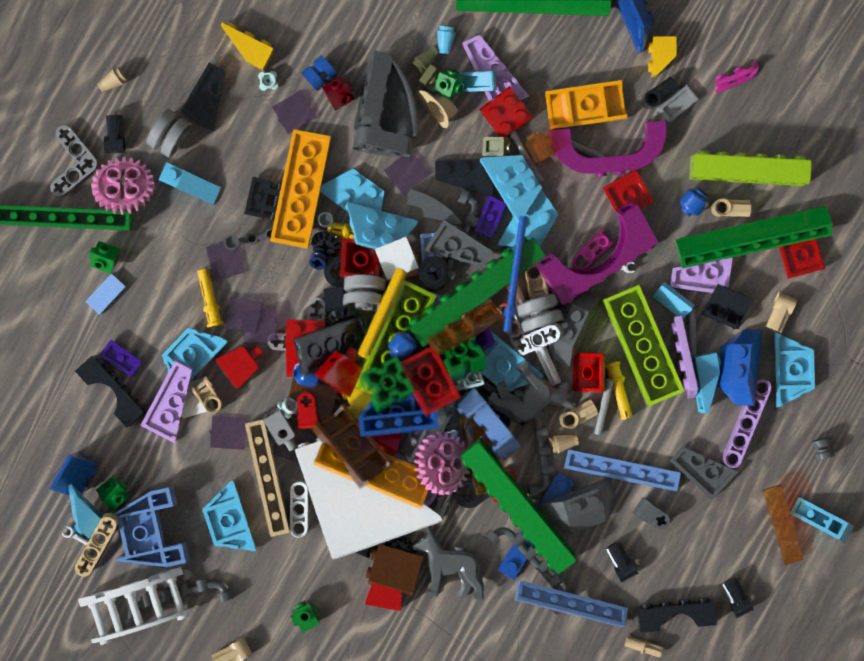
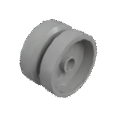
M168 108L161 114L153 126L146 144L154 149L161 146V153L171 158L184 142L192 123L183 117L177 120V113Z
M352 275L344 278V290L348 293L343 295V307H352L355 311H377L383 299L381 294L386 292V280L370 275Z
M556 294L540 296L515 307L518 317L531 315V318L521 323L524 333L564 320L561 310L548 311V309L558 304Z

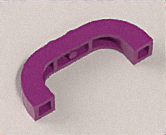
M666 121L645 122L644 142L635 153L586 158L574 150L571 143L570 129L549 130L550 145L556 158L570 170L587 174L595 173L596 177L607 176V172H614L615 175H625L628 170L645 167L660 154L666 140Z

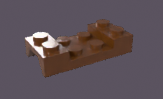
M345 403L333 415L322 422H316L313 426V432L323 444L327 443L349 470V476L360 489L390 469L393 463L372 436H361L359 420Z

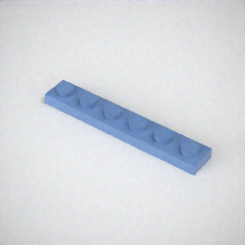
M570 449L567 450L564 465L565 469L672 491L678 490L681 472Z
M518 581L515 601L618 627H625L628 610L626 607L524 581Z

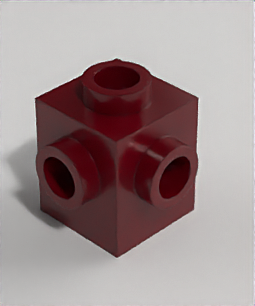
M342 76L322 87L335 111L355 100L352 94L355 91L350 81L345 82Z

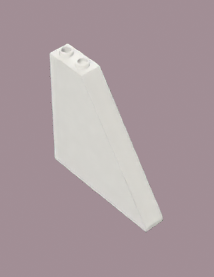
M319 438L316 439L317 442L309 444V442L298 445V449H295L333 560L442 522L441 516L424 504L421 509H418L366 486L360 489L354 481L313 465L322 444Z

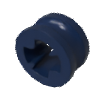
M314 251L309 264L316 270H322L326 266L328 257L322 251Z

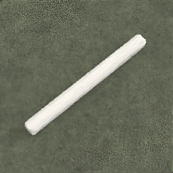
M510 283L506 285L507 288H508V291H509V288H510ZM519 285L517 286L516 306L526 303ZM531 315L522 317L523 321L531 318ZM536 334V342L542 344L543 339L541 335ZM546 346L535 350L549 383L552 386L559 384L561 380Z

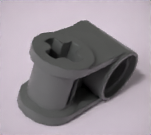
M642 497L633 511L635 516L658 529H665L670 524L668 514L644 497ZM665 516L664 520L666 522L657 524L658 520L656 518Z

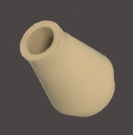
M120 67L113 68L98 83V87L105 93L108 90L124 85L127 77Z
M576 434L553 435V438H549V445L552 453L557 452L559 454L573 446L579 445Z

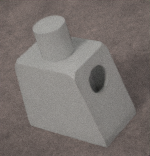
M277 407L264 414L263 421L278 445L284 444L288 452L298 447L293 438L296 436V432L289 419L284 417L281 409ZM284 429L287 433L281 434L279 431Z

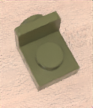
M430 64L419 80V83L433 93L437 92L434 90L436 86L435 79L439 74L437 68Z
M483 137L482 156H511L513 152L511 138Z

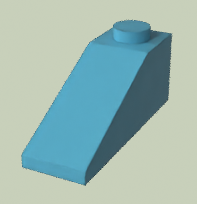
M167 162L159 178L160 181L214 205L221 190V187Z
M711 351L691 355L698 387L696 395L698 411L704 414L710 411L720 374L719 366H721L719 355Z
M70 484L68 489L72 514L76 523L74 527L80 535L84 534L89 539L103 515Z
M798 497L790 512L791 515L846 543L854 528L848 522Z

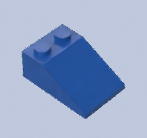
M79 451L69 454L49 489L69 495L68 485L72 484L84 495L89 486L86 483L89 478L93 479L98 471V468H96L98 462Z

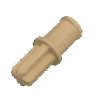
M630 635L627 636L624 647L641 651V654L644 652L656 657L662 656V646L647 642V639L641 640Z

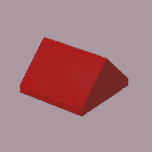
M343 238L340 276L343 278L352 275L379 277L380 261L375 249L357 245L355 239Z
M577 353L573 362V391L604 392L605 354Z

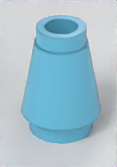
M439 26V30H437L439 53L450 54L456 34L454 32L455 27Z

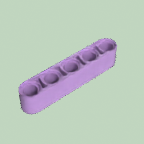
M757 379V385L763 382L766 386L763 393H759L756 388L755 400L758 402V408L752 411L749 406H743L722 456L724 464L729 467H738L743 460L771 392V384L767 380ZM745 418L751 420L749 428L742 426V421ZM741 435L744 438V443L741 446H737L735 438ZM734 453L737 459L735 463L730 464L727 458L730 454Z

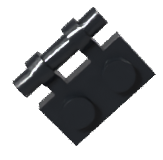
M252 177L244 214L264 218L265 211L271 212L269 220L274 221L282 183L277 182L276 189H271V180ZM269 194L274 195L272 206L267 205Z

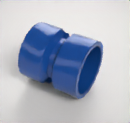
M320 55L313 61V66H308L301 74L316 91H319L325 85V80L330 81L337 72Z

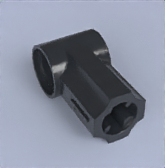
M671 76L642 97L643 107L648 110L656 108L680 90L678 84ZM648 95L655 97V104H650L647 101Z
M106 115L104 152L125 153L123 116Z
M620 541L605 548L621 583L638 574Z
M737 577L730 578L721 584L736 618L754 610L748 596L744 594Z

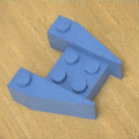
M474 387L469 388L460 396L461 398L455 400L457 403L455 408L461 415L464 413L468 418L474 413V420L480 427L484 425L487 428L485 433L492 442L496 440L491 444V451L498 459L501 458L504 461L521 447Z
M173 485L152 490L114 513L119 521L118 524L125 555L116 558L117 562L169 567L183 564L190 560L186 541L166 546L158 514L159 509L172 507L177 504Z

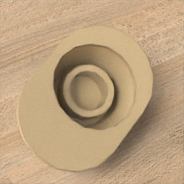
M423 90L417 92L421 105L435 118L440 126L447 128L449 120L458 112L451 99L440 94L431 96Z

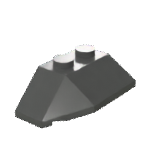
M587 291L576 296L569 304L562 305L558 302L553 310H561L564 320L556 322L562 325L564 329L563 337L547 345L554 360L569 367L572 366L603 299L602 297ZM553 330L547 333L548 337L557 334V331Z
M606 478L541 502L539 505L541 512L553 526L571 535L606 522L616 494L611 478Z

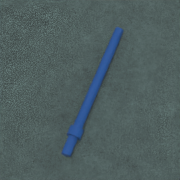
M519 216L507 308L504 309L505 323L503 331L511 332L513 317L516 315V309L514 308L527 223L526 216Z

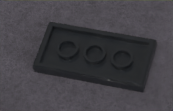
M357 315L294 337L293 342L301 374L305 376L317 372L334 352L345 355L350 347L359 351L367 334L363 315Z

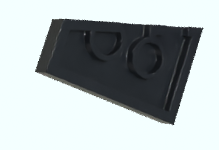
M209 62L180 112L214 131L226 72Z
M480 159L435 160V179L437 181L494 197L493 182L481 164Z

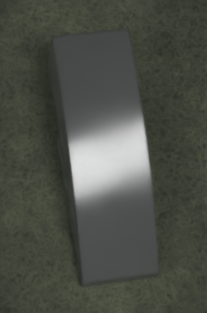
M410 189L406 204L425 209L423 217L442 222L446 219L454 225L461 226L462 221L444 204L422 192Z

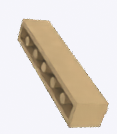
M263 419L248 422L245 426L270 537L289 533L290 524L268 428Z

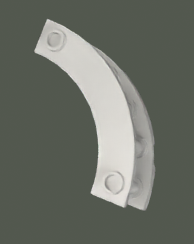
M182 568L169 569L148 577L149 580L135 581L120 586L117 589L105 590L78 599L80 607L88 605L91 608L100 636L91 639L92 643L100 642L103 645L111 642L112 638L146 629L175 618L182 620L189 617L188 613L195 611L194 607L184 609L176 584V577L183 574ZM163 581L169 585L177 612L164 616L156 591L157 584ZM143 588L149 591L157 619L143 623L135 598V591ZM124 595L128 599L136 626L123 629L114 602L116 601L115 597ZM101 601H104L108 606L115 632L107 633L98 606Z

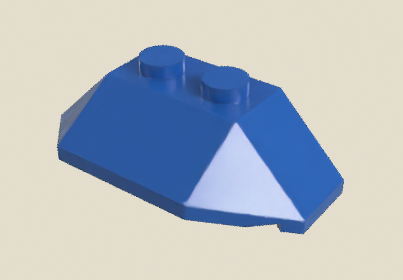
M614 0L637 53H642L653 27L652 22L654 21L651 11H647L644 5L647 3L646 0Z
M742 330L720 347L719 357L721 366H719L720 374L717 385L735 405L755 406L762 330Z
M413 395L400 402H397L396 398L393 399L392 405L380 412H376L372 402H370L359 416L361 436H381L439 428L437 410L426 415Z

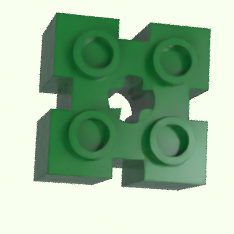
M469 327L456 332L453 339H449L446 336L434 342V347L453 383L465 378L466 372L470 371L473 375L486 369V356L479 345L475 346V337Z
M397 357L384 362L380 368L381 370L378 371L374 367L363 372L360 376L366 392L371 390L373 393L370 400L376 412L390 407L393 399L396 398L397 402L411 397L414 393L408 378L403 379L401 376L404 370ZM384 382H386V384H387V383H390V384H391L390 387H389V388L384 387V386H383Z

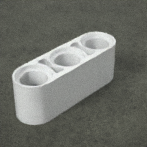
M296 481L290 489V531L293 536L300 538L307 533L309 528V490L304 481ZM302 485L305 489L304 494H296L295 486ZM295 505H303L305 508L304 513H296L294 510ZM295 524H303L304 532L297 533L294 529Z

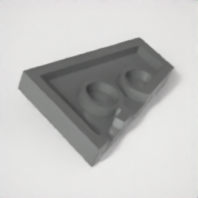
M444 219L423 252H431L442 257H450L483 267L493 249Z
M683 446L669 460L711 500L738 473Z

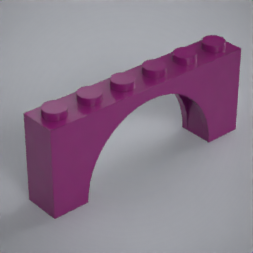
M630 201L615 211L620 225L619 240L612 255L601 265L589 270H573L565 267L552 253L535 263L552 294H556L560 304L571 303L576 296L586 293L590 290L591 286L603 282L608 275L618 272L622 269L623 265L635 261L640 254L652 250L654 245L658 243L636 203Z

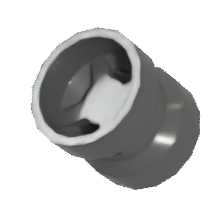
M830 437L812 441V446L816 450V460L835 456L834 450L830 446L832 443Z

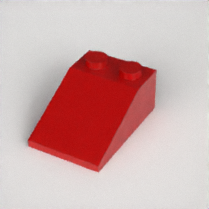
M286 320V377H293L294 367L296 364H299L293 338L325 327V320Z
M434 345L400 363L404 370L401 376L403 379L408 378L414 389L413 396L426 415L461 398Z

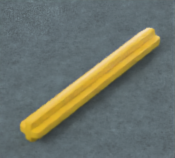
M396 268L358 351L359 356L369 357L407 274L405 270Z

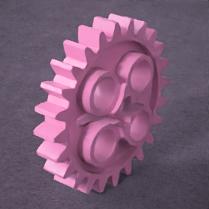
M125 157L122 158V161L115 158V163L108 160V166L102 164V170H96L97 175L93 176V182H91L92 193L95 196V201H99L100 207L105 206L106 211L112 208L114 214L117 210H120L121 214L124 213V210H128L130 214L132 208L139 211L138 205L145 207V201L150 202V196L154 195V177L151 175V170H147L146 164L141 166L140 160L134 163L133 158H130L129 161H126ZM122 172H125L124 199H121Z
M435 432L434 435H428V439H423L424 445L418 446L421 452H416L419 460L414 462L419 464V467H416L415 470L420 471L417 478H423L421 485H426V490H431L432 493H438V495L451 494L452 491L457 492V487H463L461 481H467L464 475L470 473L461 461L462 451L466 449L462 448L465 442H459L460 437H454V433Z

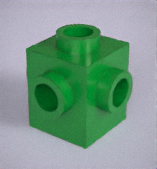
M453 69L439 72L435 79L436 86L434 90L440 92L441 96L448 98L461 95L467 77Z
M99 241L96 247H92L90 250V267L112 274L118 263L120 248Z
M114 475L96 489L102 502L112 511L130 497L127 491L129 487L123 479L118 480Z
M302 601L294 605L295 609L292 611L291 619L295 626H299L302 633L320 624L318 618L320 613L315 604L312 605L311 602L306 603ZM306 613L308 617H304L302 614Z

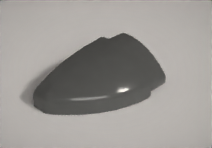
M375 50L370 57L353 127L355 136L352 148L357 151L377 155L410 157L413 140L417 132L414 98L406 77L394 59L388 53Z

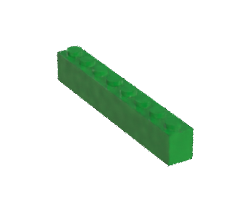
M456 0V11L609 16L611 0Z
M0 205V226L132 231L133 212L131 211L129 214L128 211H124L121 214L120 210H117L114 214L113 210Z
M817 207L729 228H721L711 232H703L693 236H685L676 239V251L681 267L687 268L832 236L833 223L827 207Z
M524 237L519 275L546 256L533 237ZM515 246L512 249L509 247L502 251V256L497 260L494 258L486 263V268L482 271L477 270L471 274V279L466 283L462 281L456 285V290L451 294L448 292L441 296L440 302L436 305H429L424 309L425 313L420 317L416 315L409 320L410 324L406 328L417 339L416 342L419 346L424 347L510 283Z
M481 438L462 451L461 461L464 466L472 469L475 479L486 486V492L489 496L496 498L499 502V508L510 515L513 525L520 527L524 538L534 544L535 551L539 556H544L548 567L552 571L555 570L560 574L577 561V554Z

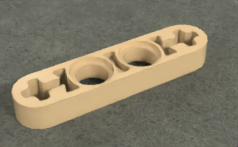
M106 513L102 516L75 565V571L79 576L86 577L90 575L118 525L119 521L115 514ZM107 521H112L108 529H105ZM103 534L106 540L99 541L96 535ZM88 549H95L97 555L91 556L88 553ZM85 561H89L87 567L85 569H82V566L85 563Z

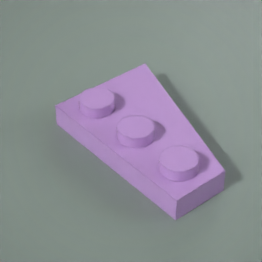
M733 257L687 268H672L670 287L713 293L717 284L729 288Z

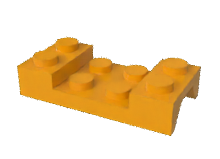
M622 80L545 91L550 130L627 119Z

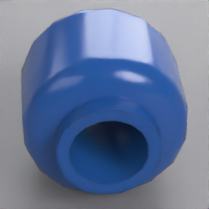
M697 187L695 189H688L680 199V204L683 207L681 210L688 216L692 214L699 216L709 204L708 195Z
M406 331L396 333L388 344L391 350L390 355L394 358L397 357L398 360L400 358L407 360L417 349V344L415 343L417 339Z
M299 364L295 365L293 378L297 384L315 387L317 383L322 381L315 376L316 372L305 376L302 375Z

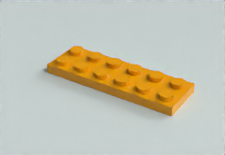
M293 129L270 239L271 242L309 249L331 136Z
M322 443L313 465L353 481L348 474L349 470L327 443ZM387 454L393 462L390 469L365 486L421 509L428 490H426V485H421L423 478H417L420 474V471L415 470L417 466Z

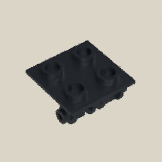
M717 284L702 315L715 320L717 323L720 322L722 325L725 324L733 330H739L741 320L753 299Z

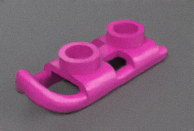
M754 60V64L748 69L743 66L737 67L731 76L726 74L717 76L715 86L718 89H715V92L718 94L751 80L758 72V61Z
M602 229L576 254L572 264L574 270L588 269L616 241L614 239L610 241L603 234L605 230ZM595 242L596 245L591 249L589 246ZM601 248L602 251L597 255L595 252ZM580 255L588 262L582 268L576 266V261Z

